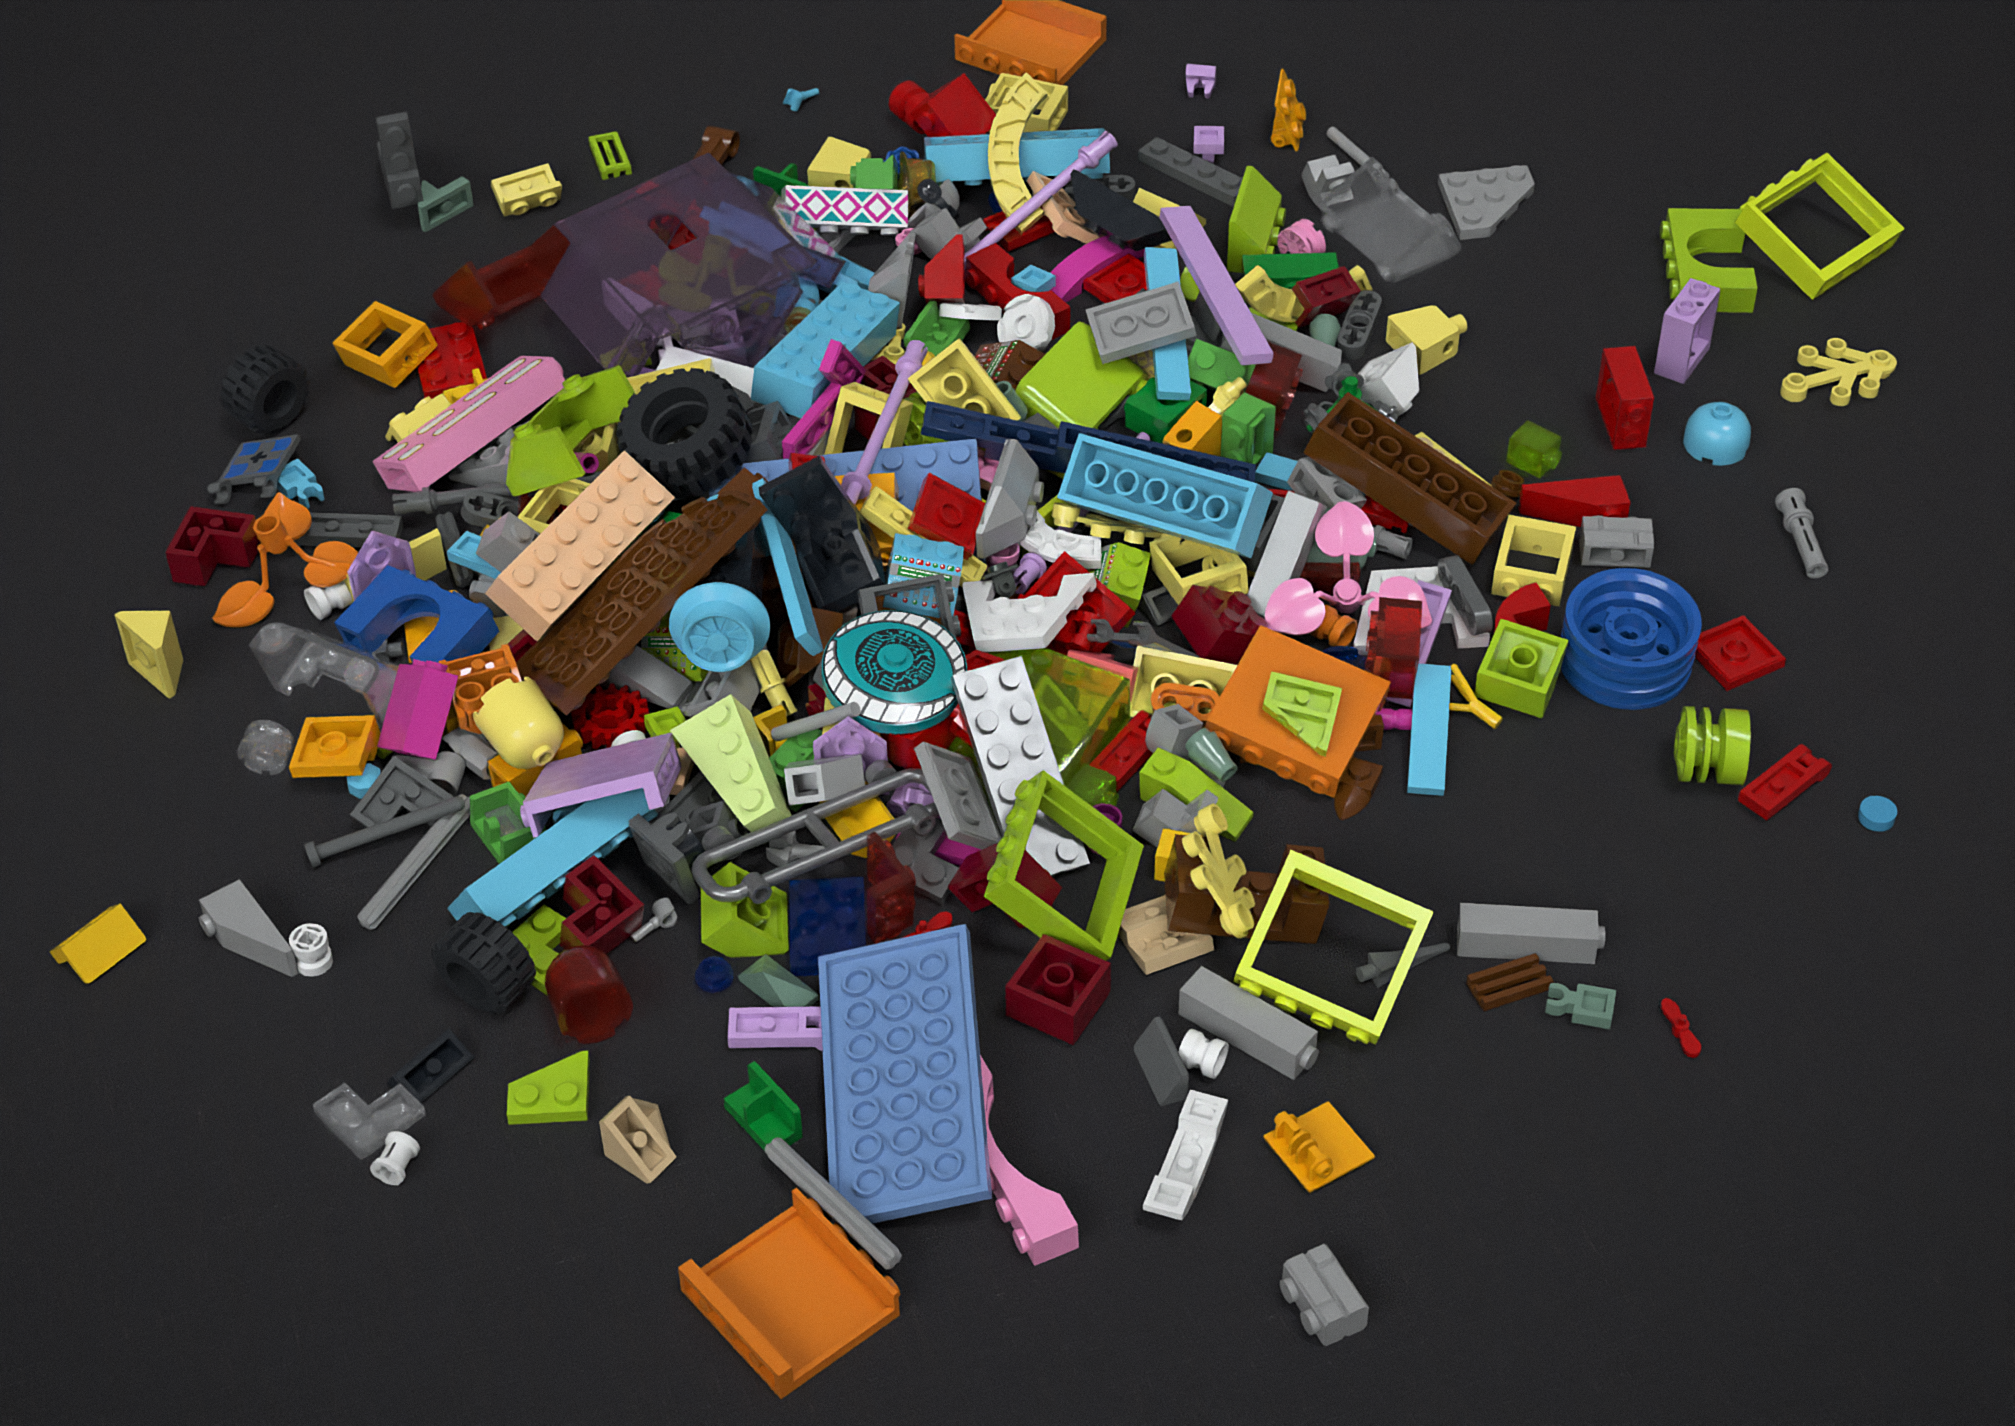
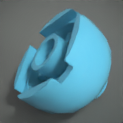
M1725 402L1706 403L1698 407L1689 417L1685 428L1683 444L1686 451L1701 462L1702 457L1712 459V465L1734 464L1742 460L1746 455V450L1750 445L1751 426L1745 413L1738 407Z

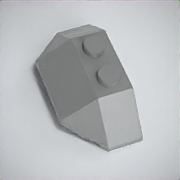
M1005 440L999 464L976 530L977 558L984 559L1024 540L1029 525H1035L1037 516L1036 502H1042L1044 482L1039 481L1038 466L1018 440Z
M765 644V646L763 647L762 650H767V645H766V644ZM750 660L734 670L726 672L709 671L703 681H692L693 687L681 701L678 708L683 716L693 717L731 694L751 712L752 705L762 686Z

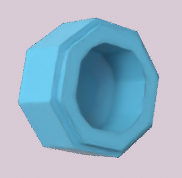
M366 763L362 776H347L349 793L362 799L380 775V768L371 763Z

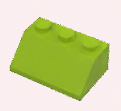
M1253 166L1246 167L1229 221L1227 271L1242 272V255L1274 254L1275 246L1273 245L1278 246L1277 241L1280 233V227L1278 226L1283 227L1285 222L1286 208H1281L1282 195Z

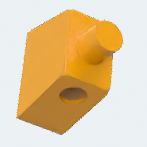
M1196 401L1164 436L1163 444L1221 456L1222 416Z

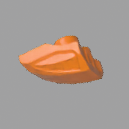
M508 644L501 645L499 649L447 662L446 660L438 661L448 666L447 673L458 675L452 704L460 729L477 734H482V732L474 722L473 713L475 711L479 713V710L484 705L481 700L482 696L493 686L510 678L513 683L522 681L518 666Z

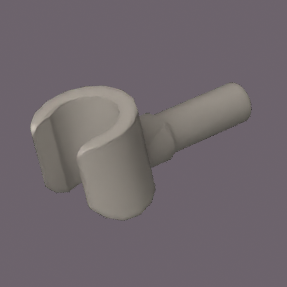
M662 898L653 904L652 911L655 917L651 918L648 923L630 935L635 943L659 926L670 928L676 924L677 914L670 899Z

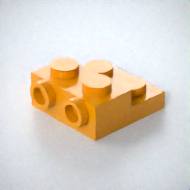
M375 715L307 717L289 765L292 778L362 776L366 762L374 761L378 750L377 745L381 732Z

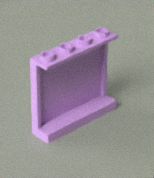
M667 733L548 762L520 807L524 826L531 828L533 838L538 837L554 809L639 788L644 790L649 810L663 807L682 767L673 734Z

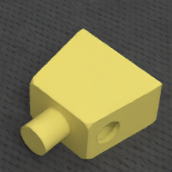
M828 137L807 169L808 185L815 187L853 188L850 182L851 166H856V162H861V158H871V152L866 148Z
M1433 305L1388 316L1386 342L1394 350L1413 342L1416 346L1418 374L1421 375L1456 355L1458 352L1459 335L1467 331V322L1461 314L1448 318L1437 306Z

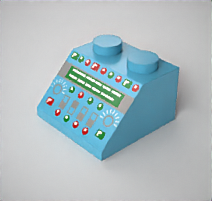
M895 533L887 565L886 584L944 574L945 581H951L954 601L949 602L951 615L953 616L962 571L964 547L954 545L951 542H937L923 539L916 535ZM933 587L884 596L883 607L939 618Z

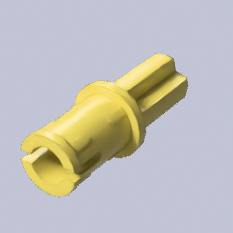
M760 651L750 659L751 665L762 686L760 692H765L772 708L782 705L788 717L796 713L797 709L794 707L784 685L786 679H781L769 651Z

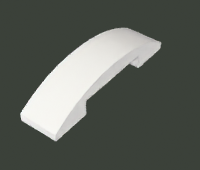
M1194 1090L1189 1091L1179 1115L1178 1129L1161 1171L1153 1179L1143 1204V1210L1178 1220L1184 1219L1198 1193L1212 1157L1227 1109V1099Z

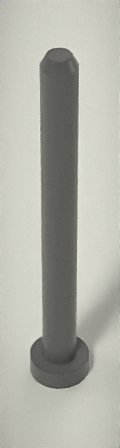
M456 796L319 845H315L314 841L304 845L311 865L314 868L322 865L321 859L461 811L465 807L463 797Z

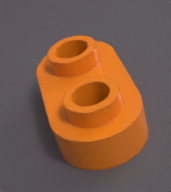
M1164 683L1153 691L1151 705L1154 712V710L1165 708L1164 705L1167 702L1179 704L1203 722L1202 727H1205L1206 720L1220 696L1215 691L1207 688ZM1203 707L1211 709L1207 714L1199 713V710Z

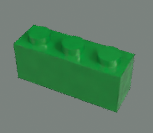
M1336 252L1242 255L1241 279L1259 265L1265 270L1273 283L1292 289L1301 280L1338 268Z

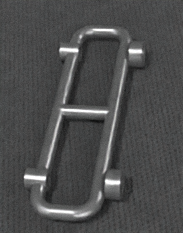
M881 759L873 762L865 772L867 785L737 839L724 826L711 828L702 839V846L706 851L700 854L693 862L692 874L703 891L714 900L734 902L749 896L754 903L760 904L769 899L772 893V886L912 827L918 834H926L934 828L935 818L940 815L935 802L926 806L919 803L914 804L908 808L905 815L839 842L823 824L822 819L909 783L922 784L931 793L922 769L909 768L897 772L888 761ZM805 826L824 846V849L760 875L758 872H751L743 878L740 884L732 887L720 886L707 871V868L715 863Z

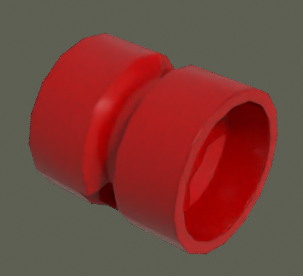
M904 81L892 91L889 97V109L919 134H926L910 112L930 93H927L914 81Z

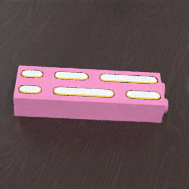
M519 356L373 460L387 488L418 492L422 491L423 487L433 484L557 394L563 388L562 383L565 381L561 365L553 357Z

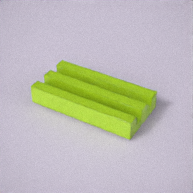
M617 131L588 137L589 146L602 180L608 179V174L613 173L614 178L620 177L621 171H625L626 175L632 174L630 162ZM608 140L613 141L621 163L616 164ZM598 142H601L609 165L607 166L598 147Z

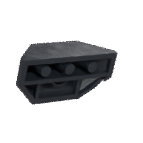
M1075 169L1072 170L1070 175L1077 213L1086 222L1084 227L1097 236L1101 232L1108 235V241L1122 250L1127 246L1134 251H1140L1145 249V247H1154L1172 241L1159 216Z

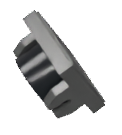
M675 812L661 816L652 824L647 822L639 813L630 819L628 825L645 865L687 904L691 905L701 897L694 881L692 866L696 858L705 852V849L690 830L688 823L682 822Z

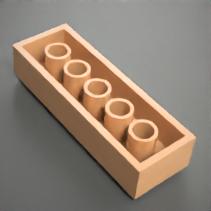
M623 451L498 575L485 594L538 641L648 529L675 497L626 451Z

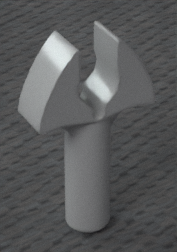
M795 830L769 841L770 848L766 847V856L770 862L781 867L796 858H802L824 849V846L798 843Z

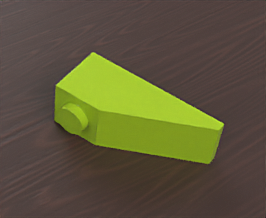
M1161 748L1155 750L1139 772L1140 799L1146 802L1162 789L1169 792L1185 805L1189 804L1206 790L1218 797L1216 805L1224 813L1228 824L1227 830L1219 835L1236 842L1253 818L1252 810L1194 764Z

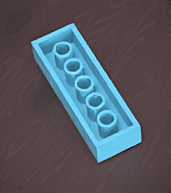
M1105 129L1023 132L1019 144V167L1022 178L1024 177V181L1027 182L1026 180L1033 171L1044 176H1058L1078 159V150L1082 146L1087 147ZM990 134L924 137L927 179L933 180L939 186L947 179L951 182L964 181V185H980L982 180L990 179L988 170ZM1109 153L1099 160V165L1095 169L1085 168L1081 173L1091 179L1103 178V173H1110Z
M842 282L754 366L751 400L763 405L778 401L785 413L802 418L831 383L818 370L830 340L833 339L841 342L862 366H865L896 335L900 302L890 299L884 294L862 289L856 284Z
M1079 433L1057 498L1084 510L1251 559L1273 492L1251 481Z
M643 788L586 801L465 888L447 909L456 921L467 912H478L491 917L507 928L516 919H522L535 909L536 905L546 898L547 900L561 890L565 884V876L593 855L598 859L601 857L605 858L628 837L632 838L633 834L628 821L639 813L647 822H650L658 816V813L655 809L649 810Z

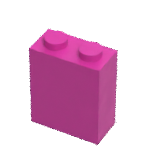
M413 659L412 665L399 664L377 747L408 756L436 760L458 675L447 673V665L428 660L424 662Z

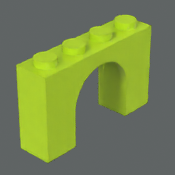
M1668 208L1666 221H1661L1660 239H1665L1663 258L1668 259L1666 277L1667 279H1672L1669 288L1670 299H1675L1690 278L1720 288L1716 312L1753 313L1757 294L1754 268L1713 267L1705 265L1692 257L1701 253H1742L1745 232L1735 223L1742 212L1740 209Z

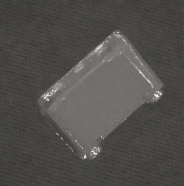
M1371 157L1317 205L1323 215L1320 219L1322 224L1331 233L1336 230L1377 266L1376 270L1387 282L1391 279L1399 282L1447 261L1461 251L1462 247L1449 221L1439 212L1436 215L1434 213L1429 215L1399 189L1393 178H1385L1381 170L1383 168L1382 164L1374 157Z
M269 623L258 631L249 647L276 691L290 696L293 691L292 687L306 683L307 686L313 688L322 674L346 683L352 690L363 694L369 709L375 715L381 732L399 667L398 663L328 635L284 623Z

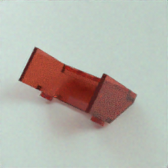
M562 219L557 221L532 245L477 270L472 261L467 262L432 294V297L438 307L471 328L478 326L482 330L496 321L495 317L548 292L550 296L560 293L567 288L565 282L588 264V261Z

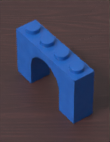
M389 565L382 570L334 622L347 646L372 656L371 653L378 649L385 639L402 624L419 617L430 616L439 618L434 630L409 656L412 663L413 659L439 663L438 661L446 660L447 662L479 654L500 632L493 619V611L484 603L478 602L476 604L467 600L456 591L451 593L440 588L439 585L431 580L426 582L415 577L414 574L406 569L401 571Z

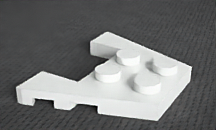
M1438 566L1371 571L1366 594L1371 591L1379 593V588L1383 581L1397 576L1410 578L1416 583L1420 580L1443 587L1439 578ZM1373 598L1366 601L1362 607L1354 640V655L1385 653L1386 641L1383 629L1375 625L1368 616V607L1374 600ZM1450 599L1441 624H1452L1457 649L1489 647V633L1471 635Z
M1094 573L1063 575L1057 596L1043 597L1041 595H1032L1024 599H1009L1006 597L994 599L996 590L992 580L963 582L962 587L976 650L994 652L1046 648L1067 623L1066 615L1071 610H1078L1084 602L1082 596L1087 590L1088 592H1093L1096 588L1097 583Z

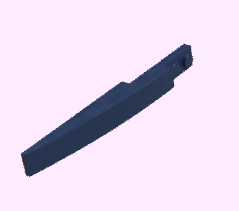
M927 401L924 410L921 435L948 441L976 439L978 447L985 449L984 458L999 461L1005 440L1015 439L1018 440L1032 458L1038 469L1066 473L1078 434L1081 433L1255 483L1256 464L1061 421L1057 430Z

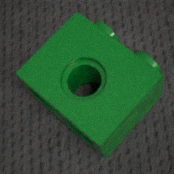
M1152 377L1143 388L1127 399L1124 406V411L1126 412L1125 427L1138 434L1144 432L1148 434L1150 440L1163 444L1164 436L1196 401L1206 406L1207 389L1190 381L1191 395L1189 401L1157 399L1155 377Z

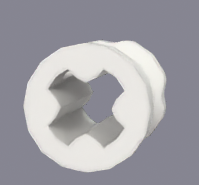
M392 1131L388 1133L385 1139L386 1147L380 1158L373 1161L370 1170L376 1178L384 1183L399 1185L406 1176L404 1171L410 1159L417 1156L420 1146L411 1136L399 1131Z

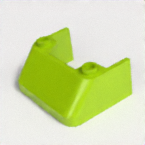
M620 365L581 377L580 374L569 377L562 383L563 388L528 423L519 426L513 431L515 436L510 441L506 486L512 496H519L576 479L585 474L573 449L591 430L620 421L619 417L623 408L629 406L627 403L633 393L636 394Z

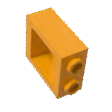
M374 301L332 343L346 366L393 388H396L438 346L426 323L377 301ZM386 328L402 334L380 357L365 350Z

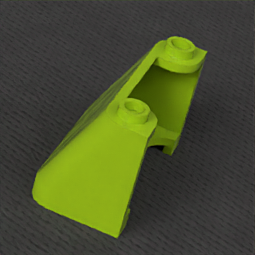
M1077 322L1021 379L1016 388V393L1027 407L1026 419L1039 413L1057 428H1059L1062 421L1098 429V426L1127 395H1135L1146 385L1149 375L1129 357L1102 364L1090 325L1084 322Z

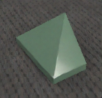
M766 954L738 975L741 983L773 1007H810L819 1000L818 993Z

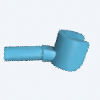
M790 88L782 104L791 105L790 109L792 111H798L802 101L819 95V90L814 88L800 92Z

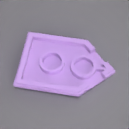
M371 531L347 571L354 601L387 565L401 571L406 569L416 577L411 547L408 541Z
M849 716L813 741L814 759L862 754L864 775L867 768L873 762L881 759L888 761L887 741Z

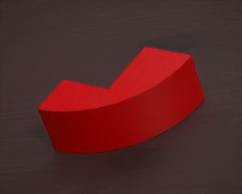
M1537 582L1519 588L1503 601L1496 614L1494 633L1500 619L1539 631L1547 630L1551 605Z

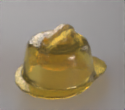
M901 151L897 190H908L909 216L910 206L923 201L917 193L918 185L924 179H931L936 183L935 164L931 160L907 158L906 154Z

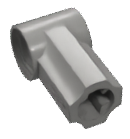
M457 727L442 737L439 746L441 752L449 751L460 755L465 760L466 767L484 780H491L487 761L499 754L486 740L483 733L477 734Z
M449 751L440 752L437 754L436 760L401 755L395 756L455 797L457 795L466 769L465 760L460 755Z

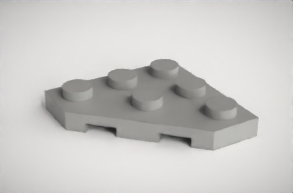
M1514 165L1495 169L1485 168L1466 172L1456 171L1439 174L1438 186L1459 240L1490 237L1496 231V226L1502 220L1506 221L1518 209V204L1524 198L1528 199L1534 193L1535 185L1527 165Z

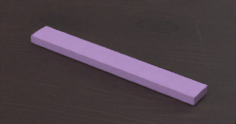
M1191 206L1161 208L1159 217L1240 365L1272 363L1274 354Z

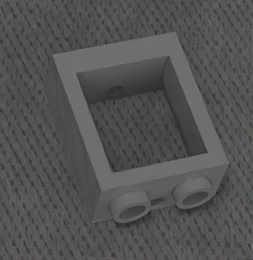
M775 401L747 411L753 432L751 435V448L749 452H745L747 457L744 463L783 459L782 440L792 430L794 425L779 402Z
M944 574L859 589L857 591L861 615L878 611L875 597L933 587L940 624L955 638L961 636L958 616L951 615L949 602L954 601L951 581H945Z

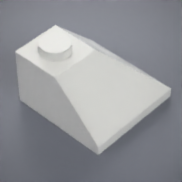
M1413 342L1370 360L1358 373L1364 378V384L1359 388L1362 392L1361 400L1381 401L1391 408L1396 406L1393 413L1398 416L1412 406L1411 400L1419 392L1416 346Z

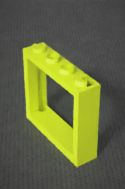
M1828 153L1814 161L1810 158L1797 172L1794 170L1788 172L1781 179L1780 183L1776 185L1774 183L1769 184L1758 197L1750 196L1748 201L1740 206L1742 212L1735 221L1812 300L1892 248L1905 229ZM1814 182L1871 236L1821 270L1764 215Z
M1290 850L1238 966L1233 982L1240 984L1239 988L1248 991L1256 997H1260L1262 994L1274 999V1004L1284 1011L1296 1013L1299 1010L1310 1015V1020L1320 1027L1331 1029L1332 1026L1344 1030L1347 1032L1346 1036L1354 1042L1358 1040L1365 1044L1371 1042L1376 1045L1433 911ZM1291 878H1295L1413 930L1374 1021L1252 968Z

